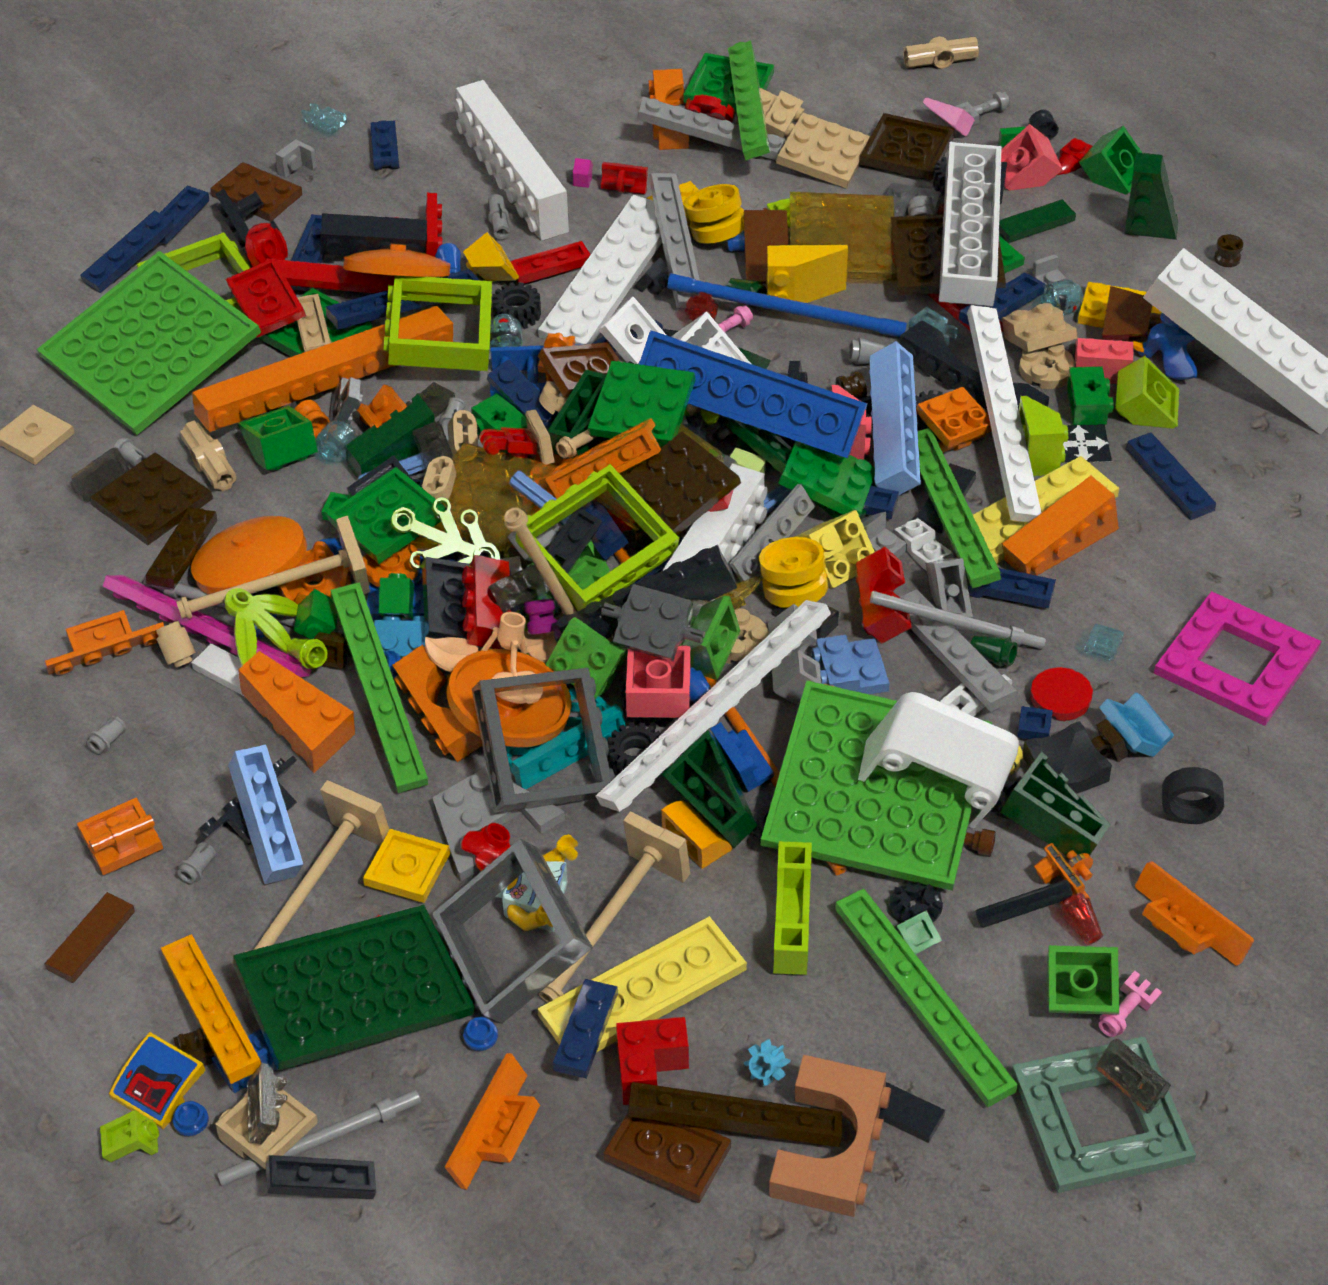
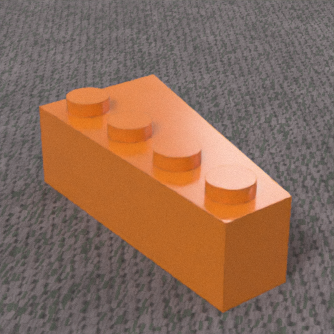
M1090 475L1002 543L1005 561L1017 572L1038 576L1119 529L1115 495Z
M258 651L238 669L241 693L263 717H267L273 724V729L280 736L283 735L291 744V749L298 756H302L313 773L323 766L355 735L354 712L261 651Z

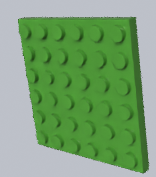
M158 251L37 348V351L50 365L133 433L138 435L258 336L261 330L255 322L161 251Z
M806 680L762 833L760 846L778 850L779 841L812 843L811 858L913 882L919 881L922 884H930L934 887L953 891L973 807L965 799L968 785L913 761L906 769L895 772L877 765L864 782L858 780L866 740L897 701Z

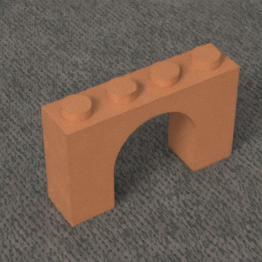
M803 1055L795 1084V1102L842 1112V1115L852 1124L856 1137L846 1151L831 1158H813L778 1149L769 1181L771 1198L851 1217L855 1216L857 1204L864 1206L868 1184L863 1183L865 1172L872 1173L876 1151H871L873 1139L879 1141L882 1133L884 1119L878 1118L880 1109H887L890 1100L891 1088L886 1087V1073Z

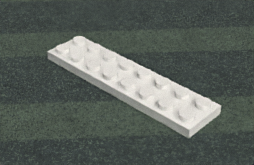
M636 195L630 198L539 327V338L546 339L548 333H561L564 337L575 336V344H592L600 334L599 329L611 318L662 243L653 200Z

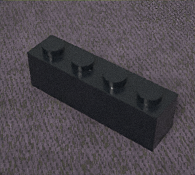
M322 213L320 254L349 256L363 251L390 249V244L406 245V250L426 254L427 220Z

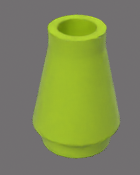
M294 638L290 640L287 646L288 653L308 669L322 666L327 659V649L324 643L318 639Z

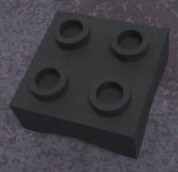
M1080 721L1070 724L1054 735L1024 741L1023 759L1029 768L1042 751L1048 757L1047 764L1058 775L1063 773L1068 778L1067 785L1076 794L1107 783L1110 780L1111 763L1092 744L1085 727Z

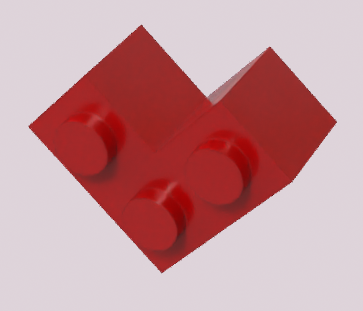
M685 1017L616 1023L623 1105H629L632 1082L657 1085L656 1072L689 1069V1044Z

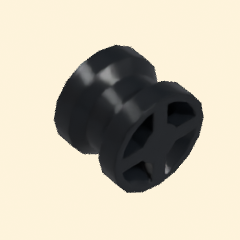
M1044 109L1036 111L1029 119V124L1049 140H1052L1057 135L1059 127L1050 111Z

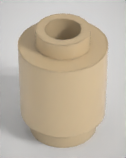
M179 621L156 630L158 634L156 640L168 665L174 663L177 668L193 661L191 655L196 653L185 627H181Z

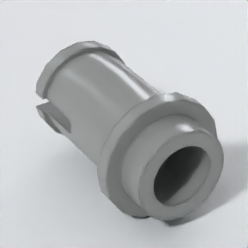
M121 438L114 445L116 456L119 459H125L133 466L149 457L134 446V442L131 439Z
M111 716L99 730L92 731L89 734V739L87 740L88 747L97 754L107 752L110 749V744L126 731L125 723L119 717Z
M199 843L189 858L179 863L177 873L184 882L192 884L194 881L197 882L201 879L202 871L216 857V851L212 846L209 845L203 851L207 843Z

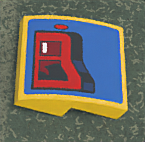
M149 1032L122 1068L109 1092V1097L131 1111H138L153 1120L159 1128L164 1130L173 1119L177 1107L185 1102L183 1096L205 1072V1067L199 1060Z

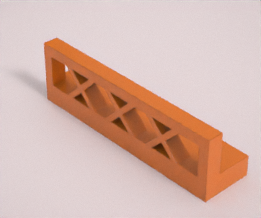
M652 418L553 468L545 480L555 497L558 499L564 495L570 486L574 484L579 485L587 480L593 471L597 473L609 464L618 473H621L658 454L661 448L651 432L655 427Z

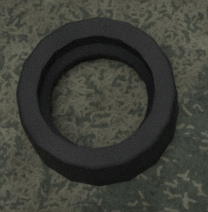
M1187 767L1173 771L1165 777L1162 783L1163 811L1169 818L1179 823L1203 824L1212 821L1222 813L1225 807L1223 781L1216 773L1205 768ZM1195 791L1209 795L1200 800H1186L1177 797L1180 794Z

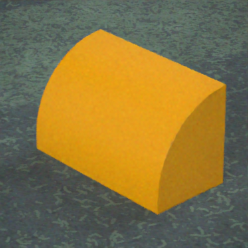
M676 801L661 809L662 828L686 839L688 856L701 869L732 850L731 844L689 802Z

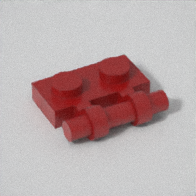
M501 427V430L484 429L480 433L479 440L488 454L496 455L499 450H507L512 456L526 458L528 454H537L538 443L529 429Z

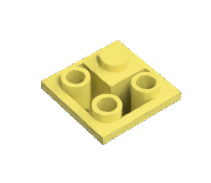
M856 510L816 525L795 536L815 540L823 546L825 570L830 589L857 576L856 562L875 552Z

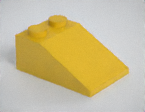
M848 245L767 246V295L808 303L846 290Z

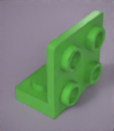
M574 617L569 621L546 662V666L554 671L589 668L590 677H593L596 684V693L594 695L596 700L610 688L627 659L628 648L615 645L613 641L610 642Z

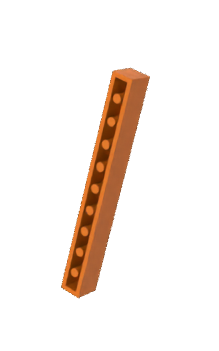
M434 306L400 318L398 338L453 342V322L438 306ZM385 324L193 391L194 414L210 433L337 387L342 377L346 379L350 377L359 379L395 366L388 365L389 352L383 350Z

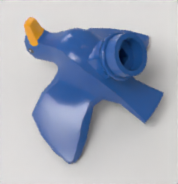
M1161 313L1162 323L1151 328L1146 342L1133 341V348L1142 357L1146 356L1147 358H1151L1157 350H1161L1163 367L1166 376L1177 380L1196 378V366L1186 350L1187 344L1196 338L1165 314Z

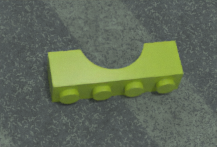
M779 841L773 973L807 975L812 843Z

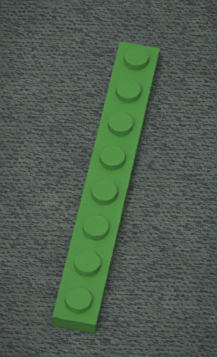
M751 40L738 42L728 48L742 151L745 160L770 153L755 53Z
M927 428L918 431L920 477L957 557L963 558L965 573L971 587L976 588L1001 580L1000 570L932 430Z
M360 582L331 589V598L397 792L400 793L428 785L427 774Z
M859 890L837 901L836 911L987 1108L1016 1093L1018 1084L866 890Z

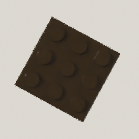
M883 113L860 155V164L898 174L915 176L920 179L933 180L934 166L938 160L941 161V158L945 156L949 143L954 138L955 129Z
M683 431L665 444L658 454L648 458L624 478L676 535H679L717 504L720 499L741 484L739 475Z
M156 452L90 497L93 507L146 545H150L178 525L189 507L201 508L213 499L211 490Z

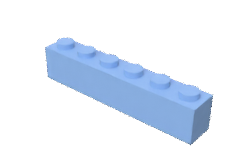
M895 341L870 355L869 374L871 377L872 438L874 441L873 459L875 462L874 481L877 487L899 491V495L920 485L921 480L913 355Z

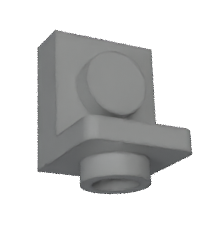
M297 139L275 154L278 174L284 178L302 165L311 170L317 167L314 148Z
M1056 254L1036 260L1033 265L1032 277L1046 284L1043 296L1047 300L1071 293L1072 284L1058 270L1059 257Z

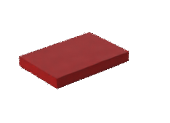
M275 258L225 279L243 314L259 326L261 333L256 336L257 338L306 316L304 308Z

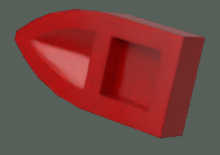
M1073 138L1060 149L1058 160L1063 170L1057 175L1068 174L1081 167L1079 162L1093 146Z

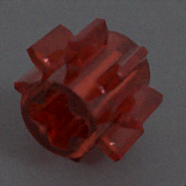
M700 291L699 296L695 295V297L691 296L689 298L685 314L689 316V320L694 321L705 312H708L713 320H715L718 304L714 303L715 300L712 299L711 294Z

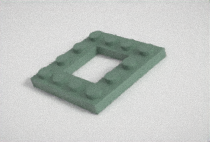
M1145 1036L1012 1066L1013 1078L1018 1084V1091L1058 1193L1195 1162L1196 1153ZM1123 1080L1145 1133L1081 1147L1061 1093Z

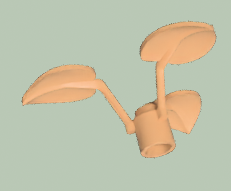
M516 612L504 613L501 616L499 628H493L492 635L481 651H488L495 639L498 638L501 647L511 650V673L500 672L492 679L535 674L531 671L517 672V648L521 650V653H528L542 662H547L557 644L554 631L528 634V631L524 632L526 620L523 615ZM425 637V648L428 656L438 667L446 671L452 672L455 665L461 659L479 651L477 646L467 644V639L446 637L433 639ZM543 687L496 692L495 694L509 702L532 704L540 700Z

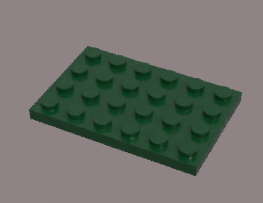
M425 905L233 955V966L278 1071L468 1017L474 1013V1005Z

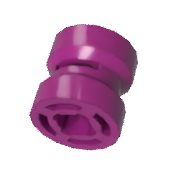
M542 599L524 603L525 613L529 615L530 620L527 624L528 634L552 632V623L557 621L553 617L555 609L554 599Z

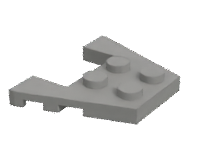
M487 768L481 769L432 797L433 806L443 835L450 846V855L454 861L460 881L480 871L475 863L476 855L461 849V840L469 831H481L483 827L491 823L502 825L514 817L524 814L542 834L565 820L564 811L555 805L496 813ZM513 783L515 794L529 792Z

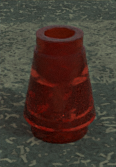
M1078 893L1068 897L1061 903V916L1079 937L1084 940L1086 945L1096 943L1103 937L1089 898H1085L1082 893Z

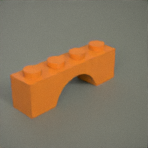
M682 69L653 70V80H648L650 99H656L673 106L684 104ZM652 124L653 140H658L659 150L689 148L688 134Z
M423 644L392 665L399 675L394 679L405 694L410 691L412 694L408 701L417 714L422 711L425 714V717L421 719L431 735L435 732L439 735L435 742L444 755L451 753L455 760L459 762L482 746L481 737L467 729L455 717L451 708L437 706L439 691L447 679L440 668L430 659Z

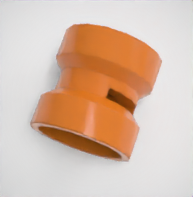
M305 400L295 407L297 412L312 422L315 438L323 436L328 431L330 420L324 412H321V408L315 401Z

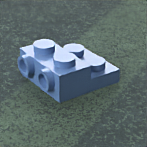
M846 635L816 640V648L811 649L812 659L820 664L821 684L833 685L838 688L865 694L889 691L890 683L875 638L848 642Z

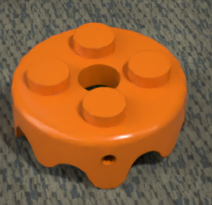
M317 541L312 549L305 552L304 557L296 567L334 556V554L325 542ZM342 565L278 585V592L280 596L288 598L297 604L314 589L331 597V589L351 585V572L349 567L343 568ZM311 581L320 582L317 585L308 584Z

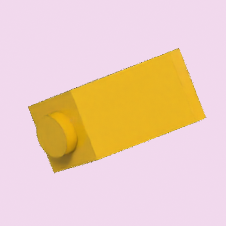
M488 232L463 251L468 260L465 263L467 268L475 275L479 274L485 281H510L519 278L502 246Z

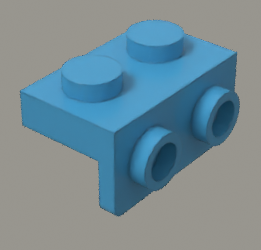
M383 616V620H375L374 625L383 651L397 652L400 658H403L422 644L425 647L424 616H415L413 621H401L399 616Z
M1134 693L1124 705L1107 698L1099 707L1114 729L1123 736L1126 748L1135 754L1140 752L1154 757L1174 736L1169 727L1139 693Z

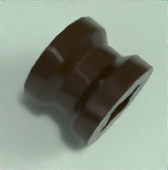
M1231 234L1220 236L1217 240V250L1214 256L1215 262L1220 266L1228 268L1237 266L1241 260L1240 252L1243 250V240Z
M859 371L852 372L848 377L839 376L836 378L835 385H839L854 397L861 398L867 396L866 382Z

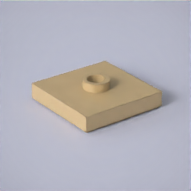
M32 405L0 430V446L36 465L75 432L72 425Z

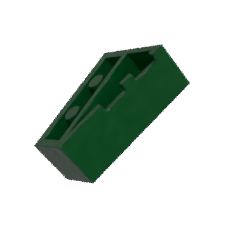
M1136 152L1124 234L1177 240L1178 216L1175 212L1174 200L1169 188V179L1163 155Z
M585 369L548 430L554 454L559 455L556 444L562 437L567 436L571 439L588 430L607 374ZM597 437L577 448L576 455L571 458L594 448L605 437Z
M419 394L411 399L413 403L401 412L395 410L389 414L391 419L378 428L375 425L345 445L348 466L357 478L364 473L370 472L393 455L398 461L427 450H434L435 454L439 455L434 413Z
M709 730L662 774L734 848L758 826L720 744Z
M1041 751L1012 791L1001 813L1046 843H1053L1056 849L1064 855H1067L1072 850L1077 855L1082 853L1091 855L1111 824L1084 795L1079 797L1067 785L1068 778L1063 773L1058 775L1047 764L1048 757Z

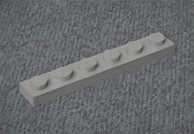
M642 97L637 120L742 150L739 125L727 120L707 116L704 113L690 111L680 106L663 103L656 99ZM767 133L770 153L761 156L777 161L778 154L787 139Z
M651 173L649 183L669 276L672 273L700 281L676 173ZM673 290L676 308H702L704 304L703 295Z
M917 589L900 597L901 599L934 607ZM910 614L912 626L910 629L990 712L1017 700V690L953 625Z

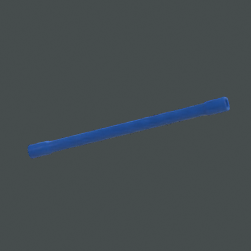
M670 273L667 289L729 300L876 331L880 334L898 338L906 331L907 326L906 322L876 318L751 292Z

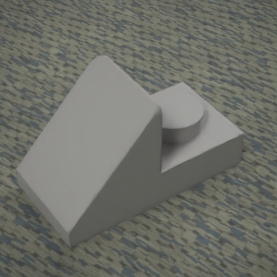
M886 512L861 519L875 552L886 547L898 558L907 551V543L886 529Z

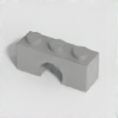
M793 604L768 622L769 634L790 616L798 606ZM816 630L812 631L798 648L785 656L779 666L772 669L773 691L794 704L801 701L806 680L821 683L819 662L804 654L807 647L817 640Z

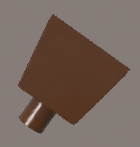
M1110 286L1102 340L1146 342L1149 329L1162 323L1161 314L1152 313L1153 305L1143 298L1144 295Z

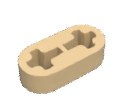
M459 410L448 423L449 452L453 460L466 464L472 460L478 451L476 418L469 411ZM462 443L464 450L462 448H459Z
M446 456L437 457L427 467L422 488L435 499L440 497L449 499L456 478L453 460Z

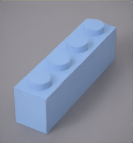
M262 745L235 751L228 767L264 884L296 877L303 866V861L267 746Z

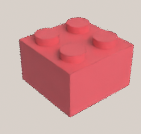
M679 646L673 662L628 649L626 678L627 717L680 718L690 708V646Z

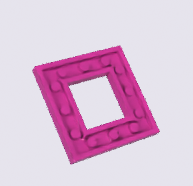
M1211 591L1155 665L1154 674L1266 726L1318 652L1321 641ZM1223 630L1275 654L1253 685L1200 661Z

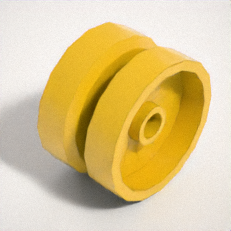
M717 184L700 189L686 198L684 208L687 218L691 221L690 229L696 242H721L735 237L744 231V209L741 207L742 199L739 188L731 184Z
M806 537L782 538L762 549L759 555V562L763 576V591L765 599L771 604L783 608H789L793 604L799 607L806 600L817 602L825 596L828 590L823 546L817 541Z

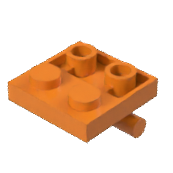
M964 387L917 404L916 413L941 440L938 444L943 453L949 450L957 451L970 446L972 441L986 436V433L992 431L989 415Z
M137 797L77 823L78 830L102 875H106L163 849L162 842L154 829L155 823L150 814L146 815Z

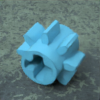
M770 1039L762 1042L761 1047L756 1044L750 1047L748 1050L752 1057L744 1062L745 1066H749L751 1072L750 1079H763L764 1086H767L773 1082V1077L778 1081L785 1077L786 1074L781 1068L789 1064L790 1059L785 1058L783 1053L784 1046H773Z

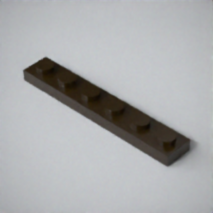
M632 1082L628 1117L840 1147L842 1112Z

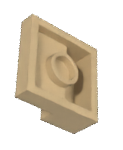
M760 88L767 133L781 138H788L795 126L793 124L794 121L797 122L802 112L804 113L805 109L801 108L803 101L782 90L776 96Z
M1050 303L1039 304L1029 311L1017 310L1002 318L1004 338L1027 352L1077 339V329L1066 323L1063 311L1052 306Z
M266 1077L261 1083L251 1087L244 1098L232 1109L226 1110L215 1125L219 1139L242 1158L248 1155L266 1169L268 1155L283 1156L318 1123L316 1114Z

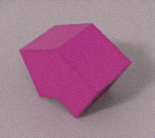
M575 158L573 186L589 188L593 169L591 160Z

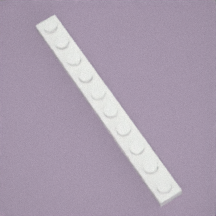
M970 305L967 316L1010 519L1031 522L1041 514V508L997 310Z
M809 600L802 603L596 795L600 805L619 812L627 808L639 793L651 786L655 778L666 768L670 767L704 732L716 725L719 718L730 708L736 706L740 699L750 689L756 687L768 672L779 666L785 656L798 648L812 631L821 626L822 622L831 614L827 605Z

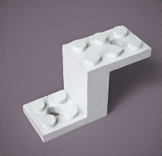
M634 297L630 298L599 329L627 363L631 361L634 364H638L641 359L650 330L666 335ZM705 312L671 336L751 364L708 312ZM630 329L636 332L637 339L632 336Z

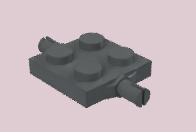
M636 584L632 585L628 599L623 607L605 602L604 608L601 611L603 616L618 619V627L613 638L615 645L672 662L678 647L684 639L702 644L703 638H705V631L691 628L688 625V617L693 606L691 600Z

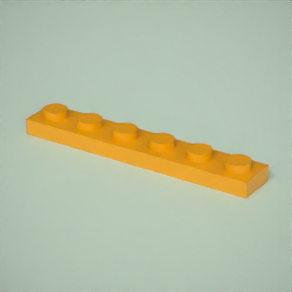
M188 935L161 947L163 956L230 1084L262 1070L263 1066L258 1054L193 935Z

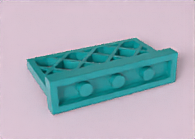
M575 687L569 689L572 701L577 698ZM599 696L595 702L596 707H599L602 713V736L608 742V738L612 737L611 733L614 730L619 732V726L623 724L626 727L624 712L617 704L611 707ZM572 702L571 711L580 712L578 702ZM569 717L566 726L575 727L566 732L562 730L557 737L541 746H505L510 772L515 776L518 786L528 789L589 755L581 717ZM512 755H523L514 761L511 760Z

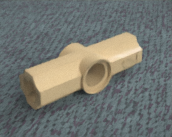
M935 37L929 43L906 46L903 49L906 68L935 64L936 67L944 69L952 65L953 62L976 59L979 56L976 37L948 41L944 37Z
M195 420L186 423L183 430L180 431L181 438L190 451L198 472H204L214 489H220L221 491L230 489L237 479L234 470L226 460L221 443L218 439H212L202 423H197Z

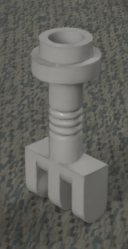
M998 91L993 94L992 100L972 107L967 101L955 107L964 109L975 120L973 123L975 125L980 123L979 115L996 108L999 112H1002L1010 105V100L1006 92L1001 93Z

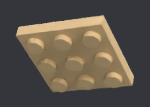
M802 112L778 154L776 164L847 189L860 165V155L871 136Z

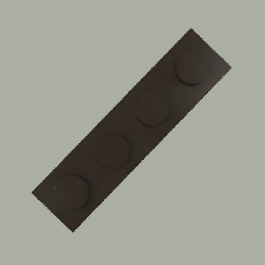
M188 508L145 575L147 584L175 589L216 524V511Z

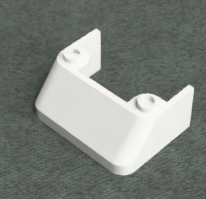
M910 692L900 697L866 740L858 780L864 782L877 765L895 772L906 769L913 761L968 785L965 799L973 806L968 827L974 829L997 803L1016 759L1019 740L1014 734L921 693Z

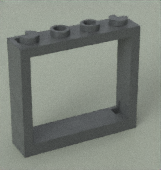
M589 668L480 680L472 688L496 813L597 799L596 795L615 778L613 770L608 765V742L602 736V713L600 708L596 707L594 697L596 684L593 677H590ZM574 683L595 783L515 794L495 693Z
M521 838L432 913L440 928L438 934L447 942L451 950L449 952L451 960L460 968L463 974L461 977L463 984L472 992L476 1000L474 1003L475 1008L481 1010L485 1018L489 1017L502 1024L593 948L541 851ZM524 872L561 942L498 994L463 923Z

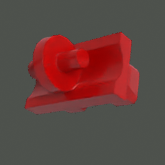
M610 162L602 163V189L617 190L620 193L625 191L646 194L648 167Z

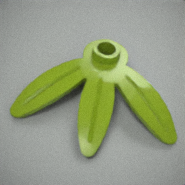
M234 588L229 590L225 596V608L230 615L235 617V643L241 665L243 666L257 651V636L254 624L278 648L289 654L287 646L291 638L284 627L269 613L296 617L298 604L278 595L263 594L252 596L244 589Z

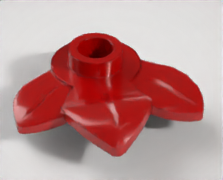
M491 823L483 827L481 831H469L461 840V849L476 855V866L482 871L511 847L509 841L510 833L501 824Z

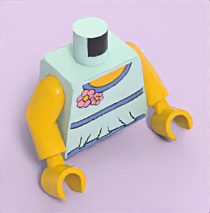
M569 834L562 836L558 840L556 848L543 855L563 894L568 882L567 867L564 861L566 858L573 861L578 856V852L574 849V847L578 846V842ZM524 872L495 896L502 898L504 916L523 931L540 928L554 932V927Z

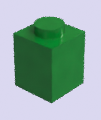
M391 573L388 574V578H380L379 615L382 619L383 616H399L401 619L413 620L414 583L410 578H406L407 575Z
M314 589L298 604L294 631L309 639H314L318 632L330 634L336 628L338 617L332 598Z

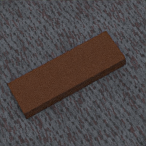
M107 892L45 962L46 969L74 983L135 913L134 905Z

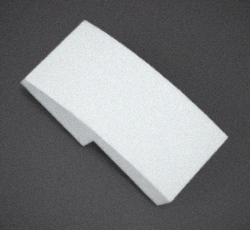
M919 518L908 521L906 524L894 529L895 535L907 543L906 551L925 570V563L953 558V552L936 541L935 530Z

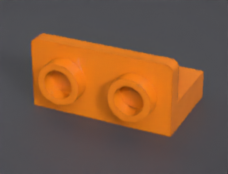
M384 384L369 406L361 403L359 409L356 410L360 413L362 422L370 427L375 425L378 428L391 419L389 414L395 410L401 412L407 406L392 387Z

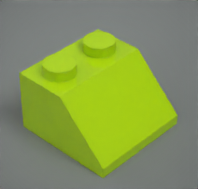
M1143 356L1118 371L1115 407L1119 415L1127 418L1133 425L1174 429L1178 426L1179 388L1146 356Z
M1021 396L1019 414L1033 476H1044L1060 468V464L1065 462L1063 443L1068 441L1067 425L1062 424L1060 413L1028 396Z

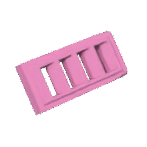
M930 98L924 99L923 103L926 107L959 133L965 136L968 135L975 120L964 109Z

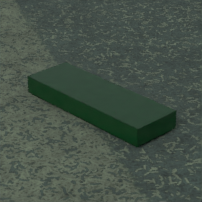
M1061 199L999 220V233L1008 243L1073 222L1075 221L1076 213Z

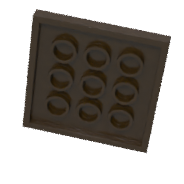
M944 215L891 217L890 227L898 295L939 294ZM1000 240L998 241L996 289L1006 288Z

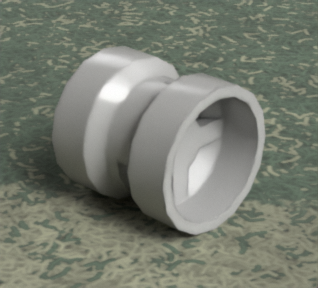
M917 196L909 201V216L934 215V205L929 197Z

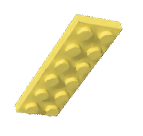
M1082 456L1035 481L1041 513L1090 475L1111 491L1115 498L1118 497L1119 487ZM1006 497L973 514L996 564L1005 560L1002 543L1029 523L1010 519Z
M710 916L591 979L618 986V996L597 1052L617 1042L616 1023L658 1019L747 970V962ZM582 985L538 1008L539 1018L559 1045Z

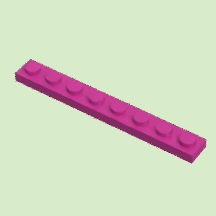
M106 575L103 587L113 591L112 595L126 601L132 600L136 602V607L141 610L155 611L160 614L159 618L171 623L179 621L187 632L193 634L201 633L207 636L206 640L215 645H226L231 648V653L238 655L234 627L200 611L192 612L193 618L188 619L186 617L182 619L176 603L177 600L124 575ZM257 639L256 653L261 651L299 677L310 675L311 669L304 667L294 656L286 654L282 650Z

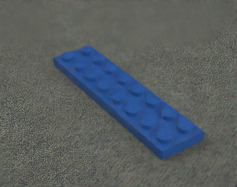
M652 330L649 332L639 361L640 365L694 372L696 380L688 401L690 405L847 459L851 453L867 407V403Z

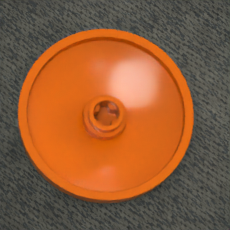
M390 244V249L355 253L344 257L343 269L416 277L449 276L451 266L450 263L437 257L406 250V245Z
M263 516L245 520L224 529L208 540L196 553L191 564V573L199 589L206 594H212L295 568L305 555L307 540L301 526L296 521L287 517Z
M488 649V651L474 652L461 659L451 672L447 685V700L451 711L467 729L479 737L481 735L472 688L480 680L492 679L497 673H511V650ZM517 652V672L531 671L535 674L555 672L542 661L530 655ZM566 684L543 687L540 700L532 704L509 702L495 694L505 746L532 747L554 739L565 728L571 712V695Z

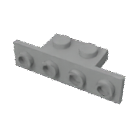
M801 484L796 485L729 563L743 585L747 586L761 570L759 555L762 549L774 541L788 538L815 507Z

